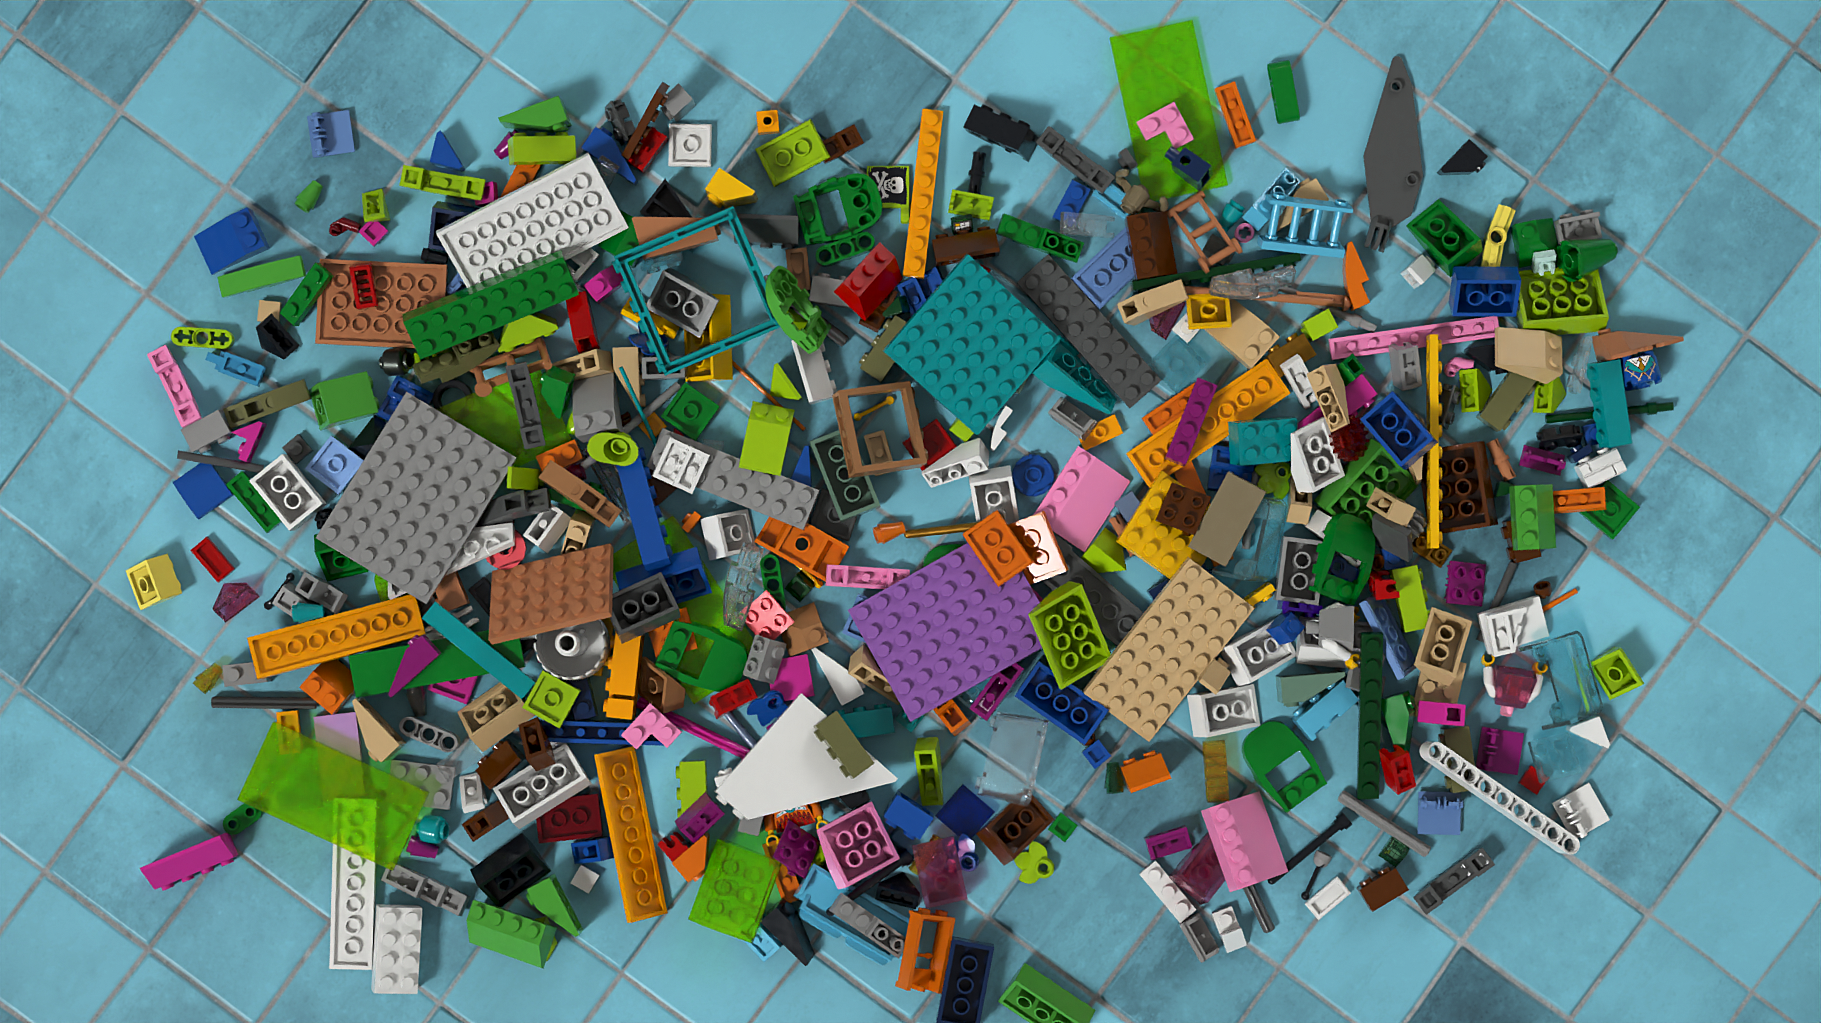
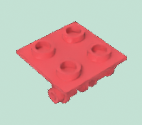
M765 590L738 615L755 635L775 640L795 622L768 590Z

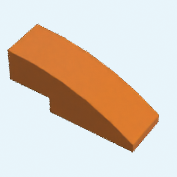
M1351 241L1344 248L1342 272L1345 293L1351 300V311H1354L1369 304L1370 301L1362 285L1369 278Z
M953 699L933 709L954 736L971 724Z

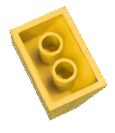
M718 168L705 188L708 199L718 208L722 206L725 208L756 203L758 200L753 189L721 168Z

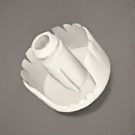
M602 620L540 633L534 636L537 640L534 643V650L538 653L536 656L538 661L542 663V667L547 672H550L551 675L565 680H580L592 676L602 668L610 652V636Z

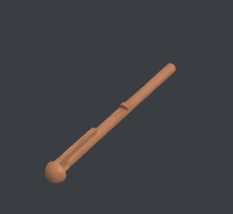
M1184 286L1187 294L1190 295L1229 293V298L1341 307L1342 311H1347L1351 307V300L1346 295L1296 291V295L1257 293L1258 290L1243 291Z

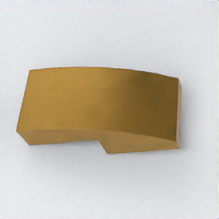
M1421 532L1419 537H1416L1412 542V548L1415 553L1439 568L1443 566L1452 552L1444 544H1439L1437 549H1427V533Z

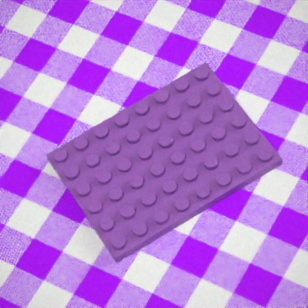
M968 543L848 610L910 722L1042 649L1028 615L1040 602L1023 572H1020L998 587Z

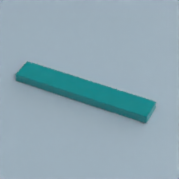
M435 601L422 617L424 621L521 699L525 697L536 683L438 602Z

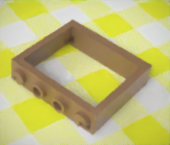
M910 381L838 390L832 395L849 478L916 469L927 464L928 452L923 445L924 433L919 426L918 420L920 415L918 408L915 407V390L911 387ZM901 391L914 459L862 466L848 398Z

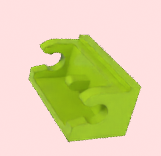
M952 189L948 213L990 221L994 197Z

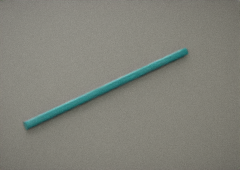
M621 366L619 370L655 446L657 440L623 366Z

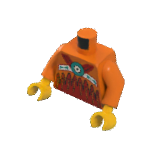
M815 802L765 815L764 826L765 831L768 832L766 844L769 846L768 839L774 837L776 838V845H778L779 840L774 835V831L776 830L777 833L783 832L788 820L801 827L815 823L817 818L816 829L820 828L821 822L829 823L828 820L823 818L824 813L820 803Z

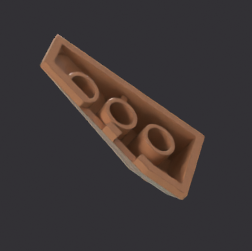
M1610 328L1599 330L1598 335L1591 337L1597 361L1613 360L1637 354L1638 352L1652 350L1654 347L1658 348L1684 341V338L1681 336L1627 331L1611 332Z

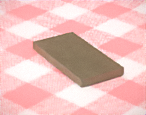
M1228 471L1188 547L1226 567L1267 491Z

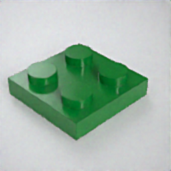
M685 382L661 417L696 441L720 406Z
M1607 480L1600 486L1605 487L1606 510L1579 513L1613 540L1640 506Z

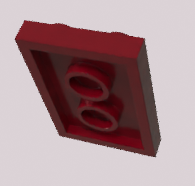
M599 793L572 796L538 817L536 822L539 844L603 836Z

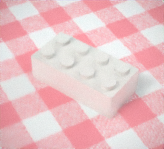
M566 743L553 750L556 764L539 771H535L529 765L493 788L512 823L518 829L526 826L592 784L573 750Z
M376 904L371 990L374 993L418 994L422 907L419 905Z

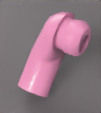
M1452 358L1444 366L1445 375L1447 377H1454L1461 368L1473 369L1474 359Z

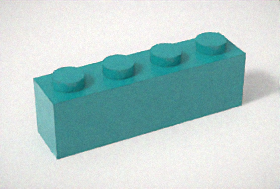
M1620 359L1587 363V378L1590 381V398L1593 402V419L1596 422V440L1599 443V448L1632 444Z
M887 703L876 704L874 709L866 710L865 706L855 707L853 712L845 713L844 709L837 710L856 738L895 733L892 707H887Z

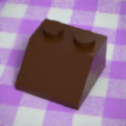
M509 739L505 742L500 740L492 748L494 752L489 757L485 755L477 762L479 767L475 771L490 790L499 785L526 758Z

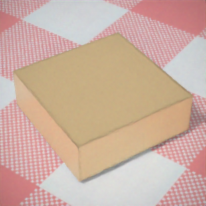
M259 300L257 321L262 322L272 313L280 323L282 303Z

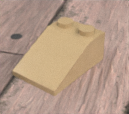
M1229 298L1232 327L1208 328L1204 330L1250 370L1280 336L1234 298Z
M1497 327L1495 328V366L1548 384L1563 374L1562 337L1542 330Z
M364 697L355 698L352 703L366 748L369 750L368 755L375 762L378 760L381 763L388 761L407 742Z

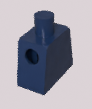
M1171 146L1165 154V157L1172 162V170L1199 192L1213 176L1212 166L1185 147L1180 152Z

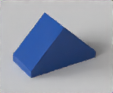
M441 130L437 132L430 162L433 165L464 171L463 164Z

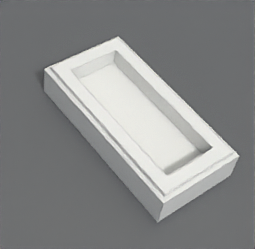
M1336 876L1304 904L1320 920L1351 892Z

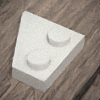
M1523 605L1485 614L1492 656L1497 657L1516 651L1517 638L1522 629V619L1524 613L1526 614L1527 612L1526 606Z

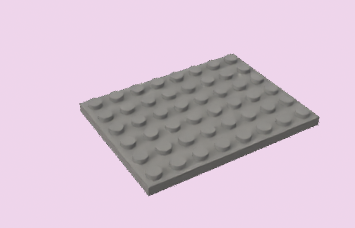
M406 392L316 536V539L423 603L428 604L506 478L508 466L512 467L517 458Z

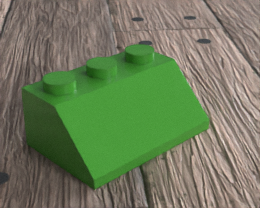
M1553 484L1510 486L1513 551L1556 548Z

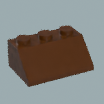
M1167 211L1126 216L1124 220L1135 281L1177 274Z
M990 226L977 228L978 232L969 233V230H962L956 232L957 235L948 237V234L936 235V239L932 240L936 267L959 263L966 254H969L974 260L999 256L1000 249L995 229H990Z

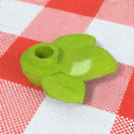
M1288 463L1258 464L1254 468V471L1261 476L1257 486L1267 491L1266 494L1273 492L1277 501L1282 500L1287 495L1290 488L1288 480L1292 474ZM1281 468H1283L1285 471L1283 476H1280L1278 474V471Z
M1032 841L1029 844V852H1021L1014 859L1015 864L1023 870L1019 880L1027 884L1035 883L1039 878H1048L1054 872V864L1051 859L1047 858L1046 848L1036 841ZM1041 864H1046L1048 866L1046 871L1040 870L1039 867Z

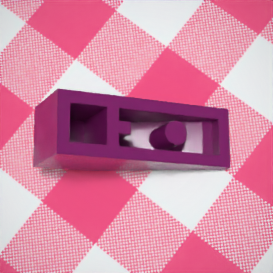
M425 634L420 637L416 635L408 642L410 646L405 650L388 694L391 698L442 654Z
M1015 663L992 676L969 709L988 721L1025 672L1024 668Z

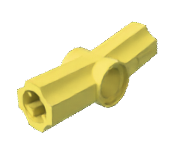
M1497 205L1489 229L1484 235L1485 243L1480 267H1500L1504 242L1516 212L1512 208L1505 205ZM1492 232L1499 234L1500 241L1498 243L1491 240Z

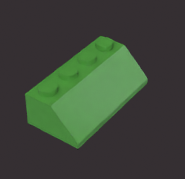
M473 900L466 920L470 943L544 969L557 927L483 901Z
M1026 963L1016 972L998 999L999 1003L1029 1023H1089L1096 1011L1087 1003L1081 1001Z

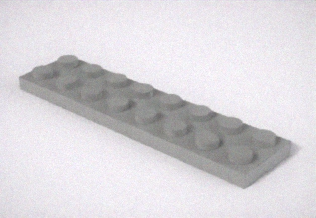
M662 428L647 465L649 469L655 470L669 437L710 455L696 488L805 530L820 490L782 475L777 476L739 468V458Z

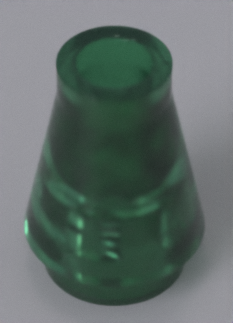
M1119 762L1107 763L1104 789H1106L1107 794L1123 793L1125 784Z

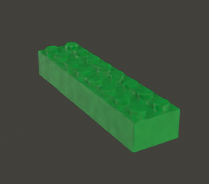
M559 250L402 314L403 323L419 358L423 359L579 295L564 255Z

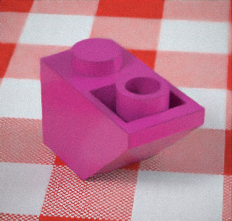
M1419 701L1417 722L1464 726L1466 705Z

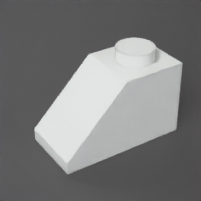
M1420 255L1400 274L1415 289L1422 285L1436 271L1433 267L1435 263L1428 256Z

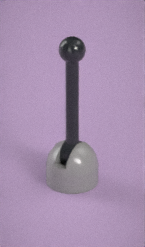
M1316 850L1313 859L1316 868L1305 892L1301 894L1303 900L1309 899V892L1320 868H1324L1330 863L1332 856Z

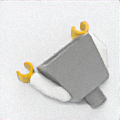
M1336 602L1319 611V621H1306V634H1318V645L1345 661L1347 668L1354 669L1358 667V664L1355 662L1360 660L1358 654L1351 655L1354 644V623L1360 619V616L1356 615L1359 609L1358 607L1346 606Z

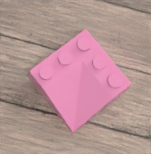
M872 801L846 812L817 829L828 870L838 889L847 888L900 859Z

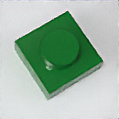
M1060 812L1048 830L1066 842L1078 825Z

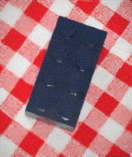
M952 936L936 1023H980L994 944Z

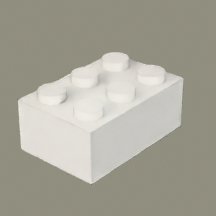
M285 454L280 455L249 480L289 531H295L327 505L290 457Z

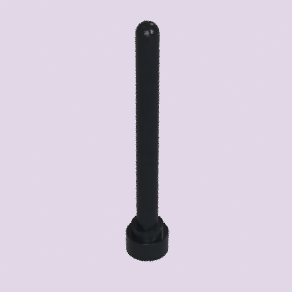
M1342 811L1335 816L1336 819L1333 821V825L1286 863L1288 872L1336 832L1343 829L1347 830L1353 825ZM1287 873L1268 879V883L1271 885L1275 884Z
M903 848L897 853L900 858L899 860L884 867L846 896L854 901L900 866L908 867L914 862L913 857L906 848ZM829 907L826 910V914L828 916H833L834 914L829 911Z

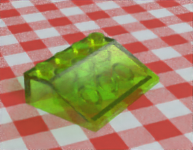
M717 839L688 920L753 943L782 863L729 840Z

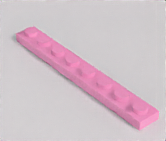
M1497 316L1331 338L1328 339L1331 360L1345 359L1352 353L1355 357L1388 353V345L1396 344L1403 346V342H1409L1412 345H1417L1418 348L1426 347V336L1429 334H1438V340L1442 341V345L1495 338V328L1499 327Z

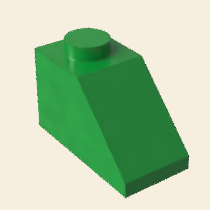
M552 366L547 372H543L541 376V394L556 418L561 419L568 410L576 374Z

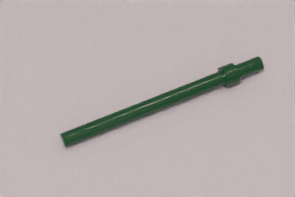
M1647 402L1646 405L1628 406L1627 409L1628 415L1643 413L1654 415L1657 412L1674 410L1673 402L1657 404L1656 402ZM1594 410L1545 415V423L1593 419Z

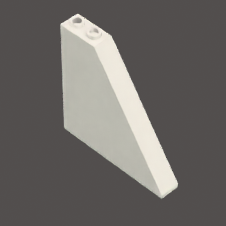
M800 693L717 787L715 792L718 795L715 798L724 806L727 803L734 808L732 813L740 820L743 818L749 820L893 783L898 778L870 753L868 755L874 764L854 779H851L849 776L846 778L839 769L841 764L837 758L833 760L826 751L829 748L824 741L820 742L814 734V731H816L814 725L827 717V715Z

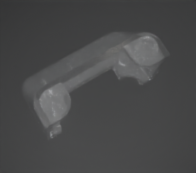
M997 711L996 715L992 714L989 727H993L982 777L977 776L975 789H978L977 795L1026 807L1030 804L1049 720Z

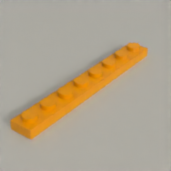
M922 109L903 276L924 279L943 111Z

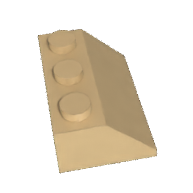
M1431 607L1414 665L1428 679L1450 686L1456 678L1472 621Z
M501 682L457 712L470 739L482 752L517 729L519 724L535 716L522 708L527 699L525 697L521 699Z

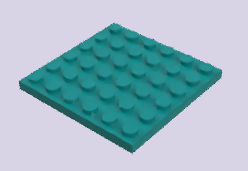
M966 254L884 348L883 352L978 436L1059 342L1060 338L969 254Z

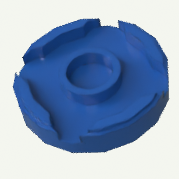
M1030 454L1022 457L1016 462L1012 470L1014 486L1020 493L1026 496L1036 497L1044 494L1050 489L1054 481L1052 465L1046 458L1039 455Z

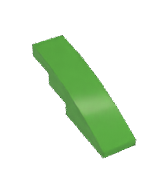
M299 255L218 276L217 278L222 297H230L243 292H251L305 277L306 272L302 256Z

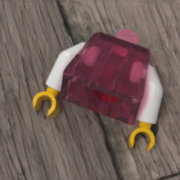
M1491 654V662L1488 663L1484 659L1485 655H1482L1481 663L1485 665L1483 668L1484 685L1488 695L1494 699L1495 704L1501 705V715L1511 717L1514 708L1524 709L1527 703H1531L1541 693L1544 678L1542 673H1545L1548 669L1546 664H1543L1541 671L1538 669L1539 662H1535L1532 665V670L1496 664L1493 668L1492 664L1495 661V657Z

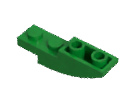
M1005 213L1002 214L996 231L997 235L1011 239L1013 242L1075 263L1078 262L1084 242L1047 228H1041Z

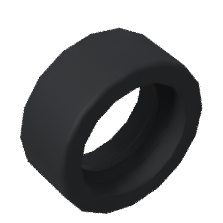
M449 380L438 385L434 391L432 401L434 409L456 421L470 414L474 407L475 399L468 385L458 380ZM449 388H459L465 394L466 404L459 412H448L442 406V395Z

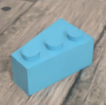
M1340 679L1330 685L1323 694L1317 693L1309 700L1311 703L1307 707L1301 706L1293 713L1294 717L1291 720L1306 739L1310 741L1316 739V734L1324 728L1327 729L1331 722L1337 717L1342 716L1359 701L1353 691L1346 688L1344 680Z

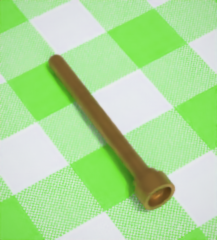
M979 522L906 530L904 536L905 538H917L966 532Z

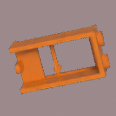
M920 907L918 911L909 910L910 918L899 977L895 986L910 991L912 988L921 992L930 990L941 994L956 918L948 916V912L936 909L935 913H931L930 909ZM923 921L938 922L932 954L928 952L925 954L918 953ZM916 958H931L929 969L915 968Z

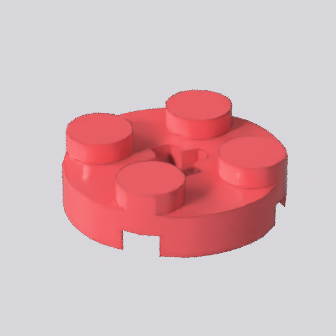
M515 530V546L508 550V554L505 555L504 552H499L485 559L495 568L502 570L511 569L525 559L527 548L525 539Z

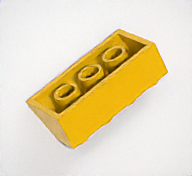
M712 294L719 299V302L701 338L684 330L685 355L731 336L730 295ZM732 348L687 366L688 379H685L686 382L733 380Z

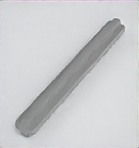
M1342 791L1338 796L1337 800L1421 856L1426 857L1430 852L1431 847L1348 792Z

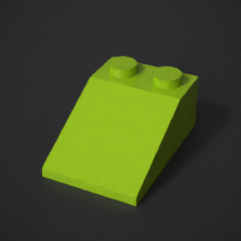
M753 401L739 468L781 476L793 425L794 409Z

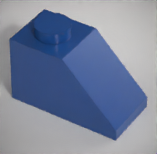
M610 836L571 843L575 864L598 862L614 858Z

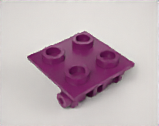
M1449 561V565H1447V576L1449 578H1446L1448 584H1445L1448 588H1446L1444 597L1446 603L1482 607L1486 564Z
M1482 727L1475 767L1485 771L1518 775L1524 733Z
M788 820L773 858L787 867L789 875L795 876L798 874L805 879L820 841Z

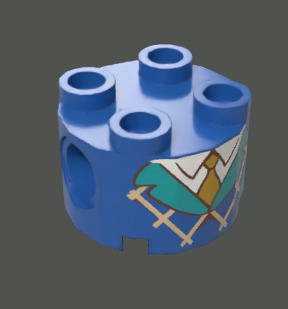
M1653 351L1643 352L1641 356L1635 358L1632 355L1620 358L1625 391L1650 387V382L1652 381L1655 382V385L1662 382L1657 356L1654 355Z

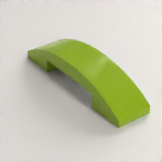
M403 165L399 186L445 196L482 201L486 180Z

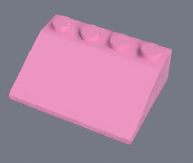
M1078 446L1034 514L1044 511L1053 533L1085 552L1114 508V503L1119 500L1131 481Z
M1260 791L1201 811L1230 892L1288 872Z

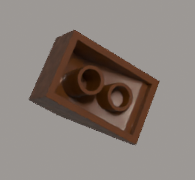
M1025 788L989 820L976 835L1003 865H1006L1013 861L1055 819L1030 791Z

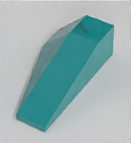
M1057 335L1060 338L1059 342L1032 373L1047 386L1109 415L1117 399L1102 380L1096 379L1090 372L1092 368L1088 363L1084 365L1077 356L1079 354L1077 349L1063 337Z

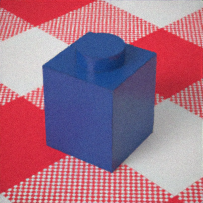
M1292 612L1278 615L1266 631L1279 645L1293 642L1305 626Z

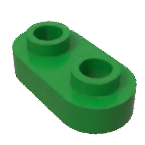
M248 801L228 814L223 820L224 830L231 835L244 831L262 817L263 808L261 804L257 801ZM249 808H252L254 810V814L252 816H250L247 813V810ZM232 820L237 824L235 828L230 826Z

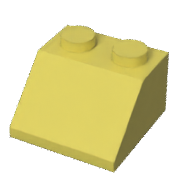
M168 553L147 559L126 570L140 610L182 594L181 584L175 575L173 563L169 559Z

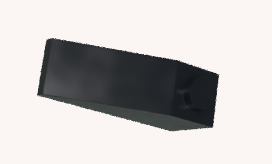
M782 898L767 911L760 922L800 962L807 966L815 955L798 912L791 903Z

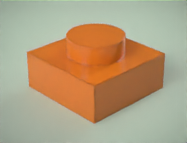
M696 511L693 514L689 512L682 520L684 525L681 528L690 534L703 517Z

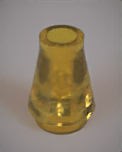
M214 662L209 668L195 677L196 680L193 684L204 694L208 691L211 692L223 673V669Z

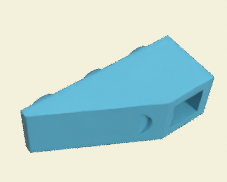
M1285 167L1242 218L1259 231L1270 219L1273 204H1269L1266 200V194L1273 195V192H1280L1289 196L1301 180Z

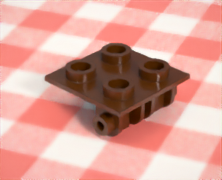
M1171 483L1155 521L1181 530L1185 536H1190L1191 534L1195 536L1212 497Z

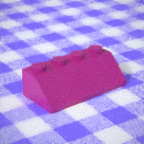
M224 833L143 866L140 870L154 889L161 887L164 891L174 887V882L179 879L183 883L195 878L194 873L201 871L203 875L213 871V866L218 863L225 866L234 862L233 857L238 856V852L231 835Z

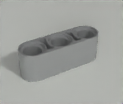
M405 717L399 724V729L405 736L443 752H453L460 746L461 741L456 733L418 717ZM408 720H412L415 723V729L412 732L406 729L405 725ZM428 728L435 732L433 740H429L425 736V731ZM449 736L454 739L455 744L453 748L446 747L444 742L446 737Z

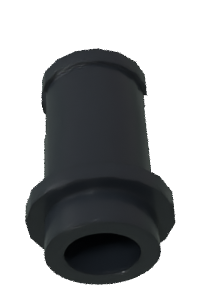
M423 248L421 260L424 263L432 262L447 265L449 255L432 250L431 248Z

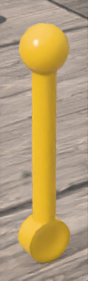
M888 396L885 401L861 413H855L854 419L860 421L863 416L887 404H893L894 398Z
M798 567L814 582L815 587L820 589L823 586L821 580L816 579L809 572Z

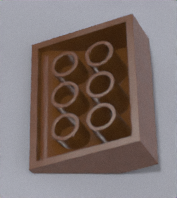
M1485 441L1442 447V458L1439 459V467L1442 468V480H1439V489H1442V501H1439V510H1442V523H1439V531L1449 533L1498 525ZM1424 454L1421 486L1427 517L1426 454Z

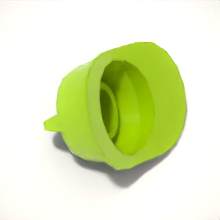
M600 432L593 435L587 444L589 455L594 460L602 463L628 466L634 463L639 455L636 443L624 432Z

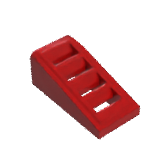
M372 263L350 265L349 271L356 308L362 309L378 306ZM367 270V274L356 275L357 271ZM357 280H369L368 283L358 284ZM370 287L371 291L359 293V289ZM372 296V300L360 301V297Z

